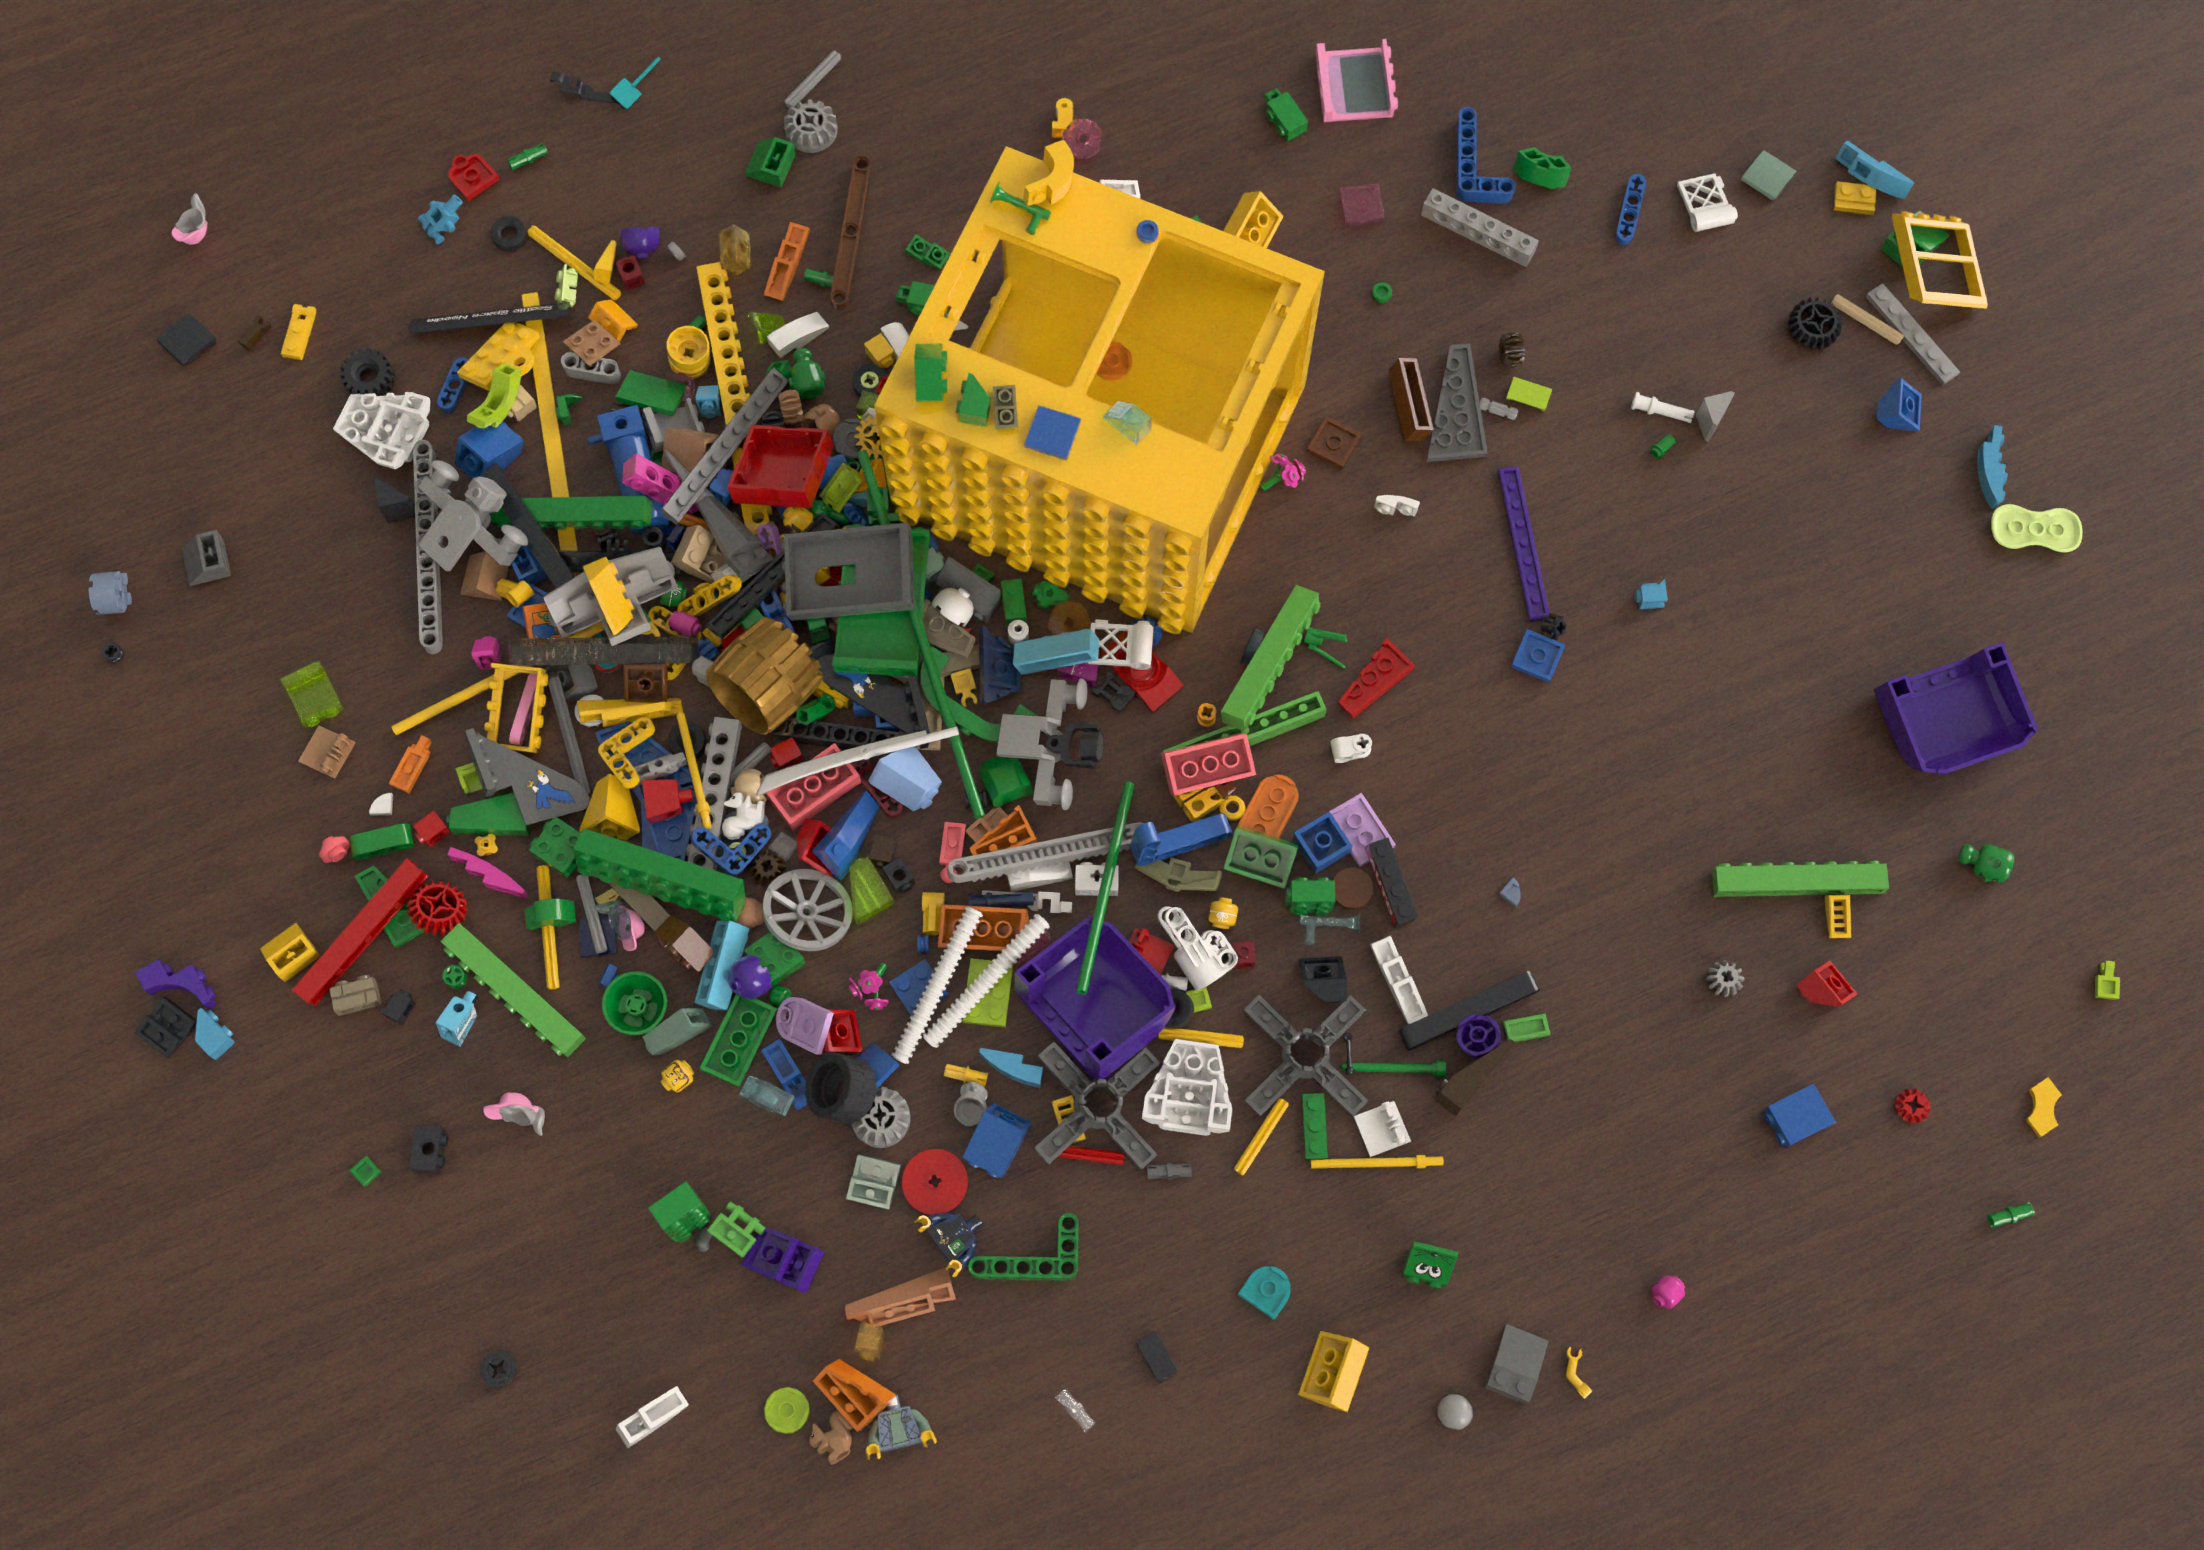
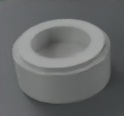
M674 242L667 246L669 252L678 261L686 257Z

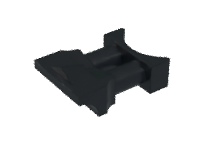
M1107 671L1105 684L1100 688L1092 689V694L1097 698L1102 696L1109 702L1113 710L1121 712L1136 694V691L1129 686L1118 684L1114 681V675ZM1110 687L1116 694L1113 695L1106 688Z

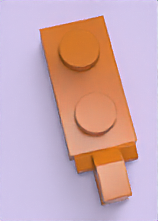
M421 735L416 745L408 746L389 782L391 786L410 794L429 758L430 751L428 749L432 743L429 738Z

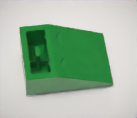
M1918 211V212L1915 213L1913 216H1917L1918 213H1922V212H1921V211ZM1910 225L1915 248L1918 252L1933 253L1950 236L1941 228ZM1894 230L1886 238L1880 249L1903 267ZM1918 258L1919 265L1926 259Z

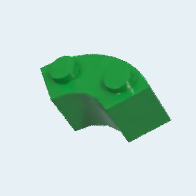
M1533 147L1518 151L1513 170L1522 180H1527L1549 189L1566 186L1571 167L1562 156L1547 155Z

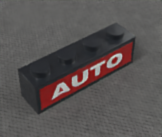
M1389 837L1369 843L1365 847V851L1393 927L1396 928L1414 922L1418 915Z

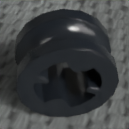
M108 643L102 648V656L109 663H118L122 660L124 652L118 644ZM114 649L116 652L113 654V657H111L109 654L112 653V650Z

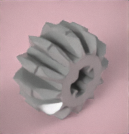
M1724 960L1722 964L1716 962L1714 968L1708 970L1710 976L1706 980L1712 982L1709 985V989H1717L1715 995H1719L1722 991L1724 997H1727L1729 993L1734 996L1737 990L1743 987L1740 982L1744 981V977L1738 975L1742 972V969L1738 968L1735 970V962L1730 966L1727 960ZM1724 975L1728 977L1727 982L1723 981Z

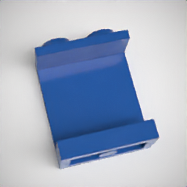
M1814 1084L1763 1110L1768 1125H1772L1776 1132V1140L1785 1149L1836 1123Z

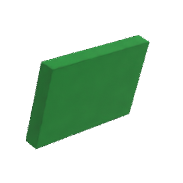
M630 370L615 396L616 402L630 406L637 405L638 408L642 409L651 407L653 412L674 417L687 392V385Z

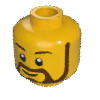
M674 1060L662 1070L661 1075L663 1079L661 1083L667 1091L672 1089L675 1092H681L692 1083L694 1071L685 1060L682 1062Z

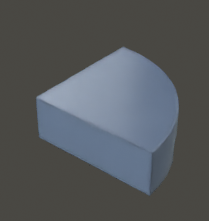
M1512 878L1499 895L1515 908L1520 902L1521 891L1516 879Z

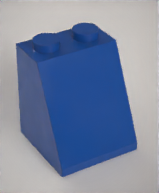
M503 421L496 428L490 425L485 429L476 426L459 436L455 465L471 479L480 477L495 464H498L504 470L521 454L524 440Z
M994 1103L984 1111L962 1158L966 1159L967 1163L973 1167H981L987 1170L986 1173L990 1176L1002 1178L1007 1173L1033 1123Z

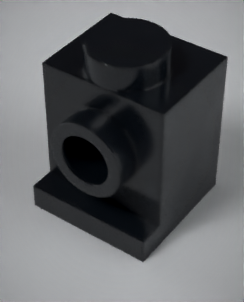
M401 989L388 998L386 1008H380L379 1012L403 1026L416 1003L411 999L412 994Z

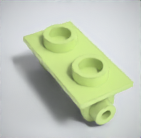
M564 264L562 270H558L556 282L559 283V288L556 289L555 300L558 301L557 303L570 302L572 308L576 303V290L569 289V287H577L578 273L573 268L566 270L567 264Z

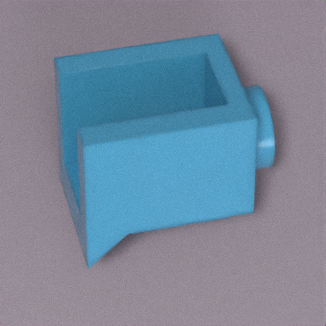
M1665 579L1660 584L1646 583L1640 586L1639 590H1635V602L1639 604V609L1665 607L1664 602L1668 601Z

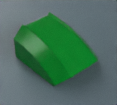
M997 756L982 763L978 774L994 809L1021 797L1034 794L1030 780L1018 758Z

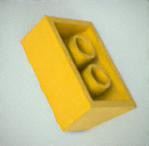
M1261 191L1247 192L1243 194L1223 232L1267 248L1284 216Z
M607 557L583 566V569L613 635H616L633 619L631 611L634 610L630 598L625 599L623 595L626 589L622 580L617 581L615 577L618 571L614 562L609 563Z
M1320 1331L1298 1395L1330 1408L1348 1412L1369 1347L1352 1338Z

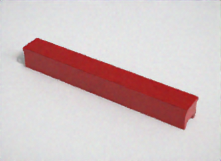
M407 858L291 991L298 994L308 1004L311 1003L316 1007L329 992L330 987L335 985L410 899V895L415 892L416 887L419 888L429 876L415 862Z

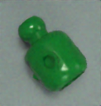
M800 348L793 353V360L796 364L791 368L790 377H788L790 388L796 390L801 399H813L824 392L825 373L817 362L811 361L812 353L810 350Z
M1965 844L1962 846L1958 856L1960 863L1973 864L1974 875L1985 878V882L1994 881L1998 883L2005 882L2008 879L2015 859L2011 851L1991 844H1984L1979 850L1974 849L1969 844Z

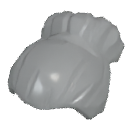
M971 1081L961 1087V1096L954 1105V1115L964 1126L979 1124L984 1111L987 1109L985 1101L988 1097V1091L979 1083Z

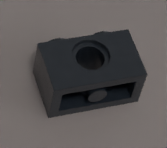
M415 1125L409 1164L411 1171L440 1174L441 1169L445 1166L444 1147H447L449 1135L444 1128ZM430 1145H434V1152L430 1155H426V1148Z

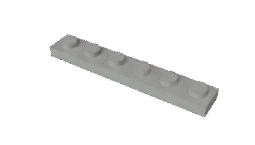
M1883 283L1867 293L1866 298L1893 329L1903 334L1902 340L1942 386L1958 376L1960 371Z

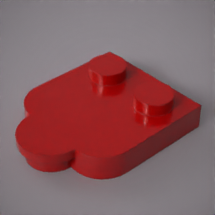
M471 154L467 157L465 155L456 156L453 159L452 168L448 172L451 183L467 201H470L500 180L499 175L479 154Z

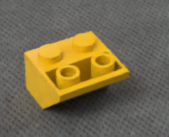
M297 923L260 948L266 961L284 982L321 957Z

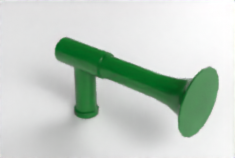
M1000 182L995 187L990 203L996 200L1004 201L1033 214V218L1028 228H1026L1028 234H1035L1041 218L1049 220L1051 211L1035 204L1027 206L1023 200L1005 192L1001 188Z

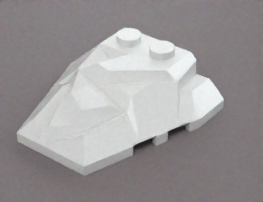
M405 392V395L397 396L394 393H387L386 396H377L375 393L351 394L333 430L377 464L397 469L404 462L412 461L413 446L417 441L423 439L429 427V421L426 417L430 412L429 397L412 392Z
M1175 1039L1163 1062V1066L1159 1073H1157L1153 1085L1145 1096L1142 1119L1152 1124H1158L1159 1128L1163 1130L1205 1136L1210 1135L1211 1132H1229L1232 1105L1229 1101L1228 1087L1223 1074L1224 1068L1219 1045Z

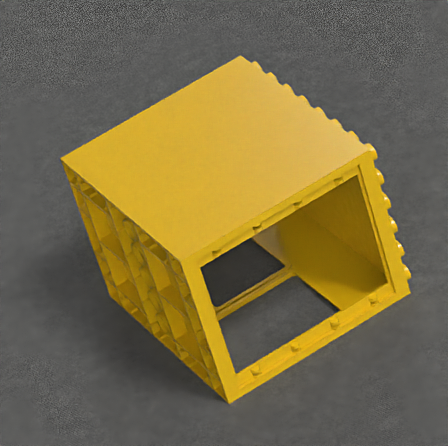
M1006 146L874 405L892 510L895 511L894 513L899 514V520L903 523L915 526L917 521L932 526V533L943 540L953 541L954 537L957 536L969 541V548L980 555L991 556L992 551L1007 557V564L1016 570L1028 572L1029 568L1032 567L1044 572L1045 580L1058 587H1066L1068 582L1083 588L1081 593L1089 600L1103 603L1107 598L1120 603V610L1130 617L1140 619L1143 614L1159 620L1158 626L1169 633L1180 634L1182 629L1192 633L1270 464L1271 459L1269 457L1274 455L1305 387L1325 271L1076 173H1073L1070 189L1061 200L1050 205L1047 199L1035 204L1051 211V216L1048 221L1041 218L1035 234H1028L1026 228H1028L1033 214L1004 201L996 200L990 203L995 187L1000 182V186L1005 192L1023 200L1025 186L1048 177L1051 171L1042 160ZM1151 220L1157 224L1159 232L1154 242L1143 243L1138 239L1137 226L1140 222ZM999 240H1002L1004 281L997 295L992 297L990 309L971 347L966 348L949 341ZM976 252H978L977 260L973 262L972 260ZM948 308H951L948 318L944 317ZM1111 341L1123 344L1131 352L1132 366L1129 373L1122 379L1114 381L1105 380L1096 374ZM943 343V351H947V372H943V380H947L948 392L943 394V401H916L914 368L916 344ZM968 373H972L990 397L991 408L986 427L961 423L959 414L956 413L958 400L962 401L963 398L961 393L963 380L967 381ZM1015 385L1018 428L996 429L993 386ZM1118 401L1133 405L1121 419L1104 416ZM1038 406L1081 418V423L1067 460L1024 447Z

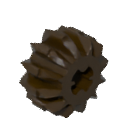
M1514 332L1502 334L1499 339V353L1502 364L1510 367L1522 365L1525 360L1524 355L1526 354L1522 335Z
M765 850V856L762 857L761 854L757 853L758 860L751 861L753 867L750 868V873L754 874L752 876L754 881L759 880V885L763 886L767 881L769 887L772 883L771 881L784 874L783 871L786 869V865L782 864L784 861L782 856L777 857V852L774 851L769 855L768 850ZM770 865L772 867V870L770 871L768 869V872H765L764 868H768V866Z

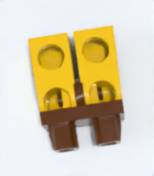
M1230 781L1173 795L1180 807H1183V811L1193 823L1217 809L1221 803L1235 792L1236 787Z

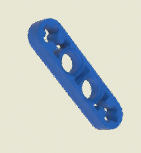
M1640 174L1632 175L1627 183L1615 233V240L1621 245L1631 243L1635 233L1646 186V179ZM1635 182H1639L1637 191H1633ZM1630 197L1636 198L1638 203L1632 205L1627 199ZM1626 214H1630L1633 216L1634 220L1628 222L1623 218V216ZM1624 228H1628L1626 238L1623 237Z

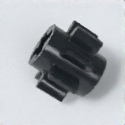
M1549 613V618H1543L1540 626L1542 632H1544L1543 636L1558 640V635L1561 636L1566 631V623L1563 621L1564 617Z

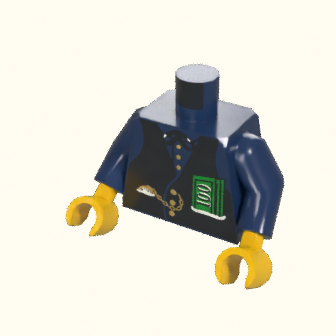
M952 1212L920 1216L914 1221V1223L921 1222L923 1224V1227L918 1229V1231L923 1232L928 1228V1234L949 1262L946 1270L949 1268L955 1269L952 1276L956 1277L960 1270L966 1267L970 1260L974 1258L978 1240L973 1232L983 1225L981 1220L975 1214L967 1221H964L960 1214L955 1215Z

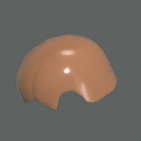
M746 897V903L736 923L751 930L758 925H762L764 922L762 903L757 899Z

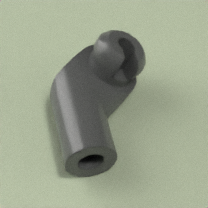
M709 1227L702 1229L695 1240V1246L698 1247L700 1252H705L710 1248L708 1242L713 1236L707 1232Z

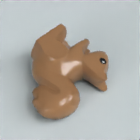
M838 1410L833 1412L829 1419L832 1430L823 1433L816 1424H813V1431L809 1440L812 1447H819L817 1451L820 1455L828 1451L830 1454L828 1461L831 1465L847 1457L851 1452L852 1438L849 1430L853 1429V1426Z

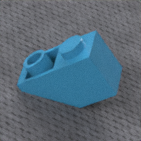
M719 385L698 386L696 402L701 417L711 419L721 416Z
M200 1008L197 1014L195 1041L211 1058L217 1060L235 1043L231 1038L233 1033L225 1025L221 1027L217 1023L219 1018L211 1010L206 1012Z

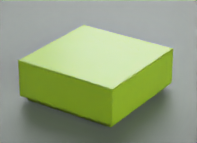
M1207 987L1198 991L1194 989L1185 992L1193 1001L1194 1013L1212 1009Z

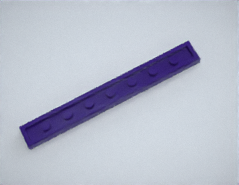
M1519 466L1498 469V476L1529 622L1543 620V618H1549V608Z

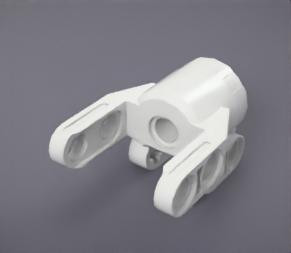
M1163 907L1159 910L1157 918L1178 949L1175 952L1174 959L1196 991L1208 986L1236 965L1238 961L1237 955L1221 932L1207 930L1200 937L1180 908ZM1165 910H1167L1166 913H1165V922H1164L1163 919H1162V913H1163ZM1172 912L1173 919L1170 921L1169 914ZM1184 930L1185 937L1182 939L1181 932ZM1211 936H1215V939L1213 940L1215 945L1210 944V942L1212 941ZM1224 953H1227L1228 960L1223 964L1221 957Z

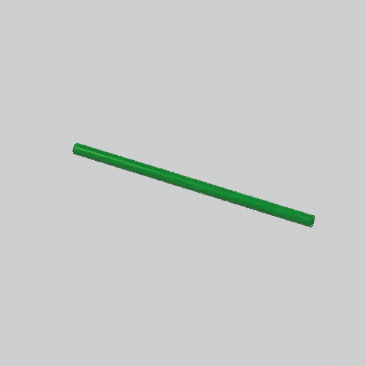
M1124 782L1076 988V992L1082 995L1087 993L1133 794L1134 784L1132 782Z

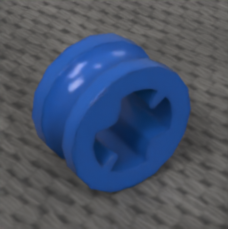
M917 935L918 954H921V952L929 954L928 935H925V937Z

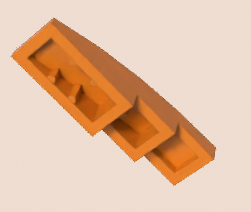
M790 222L785 240H782L778 256L774 259L764 296L781 301L784 300L802 256L810 232L809 227Z

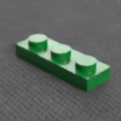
M1324 1093L1302 1094L1305 1160L1328 1159Z

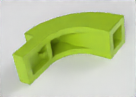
M506 363L494 369L492 372L491 388L486 400L481 406L467 415V422L483 429L489 425L495 428L499 426L510 412L517 397L521 370Z

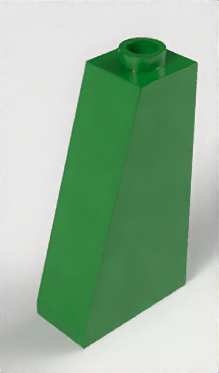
M514 793L452 807L446 820L447 827H449L453 834L488 835L492 833L499 836H530L531 824L526 826Z

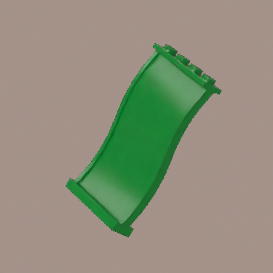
M861 524L846 525V529L868 527ZM916 527L912 529L914 593L923 622L927 561L931 538L929 530ZM855 564L842 566L841 585L856 584ZM908 610L838 617L835 653L832 663L834 672L894 676L916 675L918 677L920 647Z

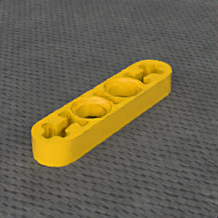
M737 575L723 576L682 601L678 606V612L682 611L697 618L738 593L742 585L741 579ZM715 588H718L719 590L718 598H715L714 596ZM701 597H704L705 599V605L703 607H701L700 605Z

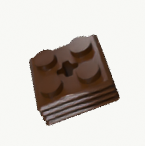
M626 659L623 666L625 701L667 702V661Z

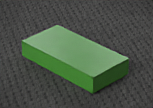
M1546 1014L1503 1021L1502 1023L1506 1041L1512 1039L1514 1042L1550 1036Z

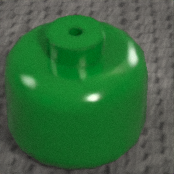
M783 986L774 987L769 995L770 1004L779 1008L784 1000L792 997L791 990Z

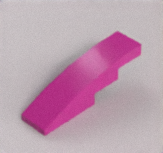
M450 847L448 852L450 859L466 864V871L470 875L483 878L482 883L486 888L527 899L528 894L507 874L472 854Z

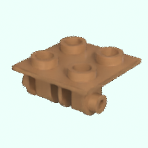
M595 319L563 341L570 348L568 351L578 355L588 366H591L621 344Z
M318 726L298 762L335 779L356 742L348 739L342 733L339 735L322 726Z

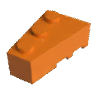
M1019 805L1014 808V811L1007 818H1003L998 826L991 832L988 831L970 847L971 856L1037 843V839Z
M840 1359L826 1366L813 1380L857 1432L871 1424L878 1414L897 1396Z

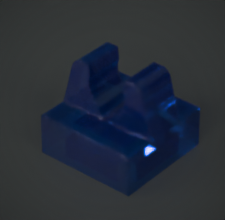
M677 524L675 528L669 525L664 527L662 532L669 548L674 551L677 550L686 531L685 527Z

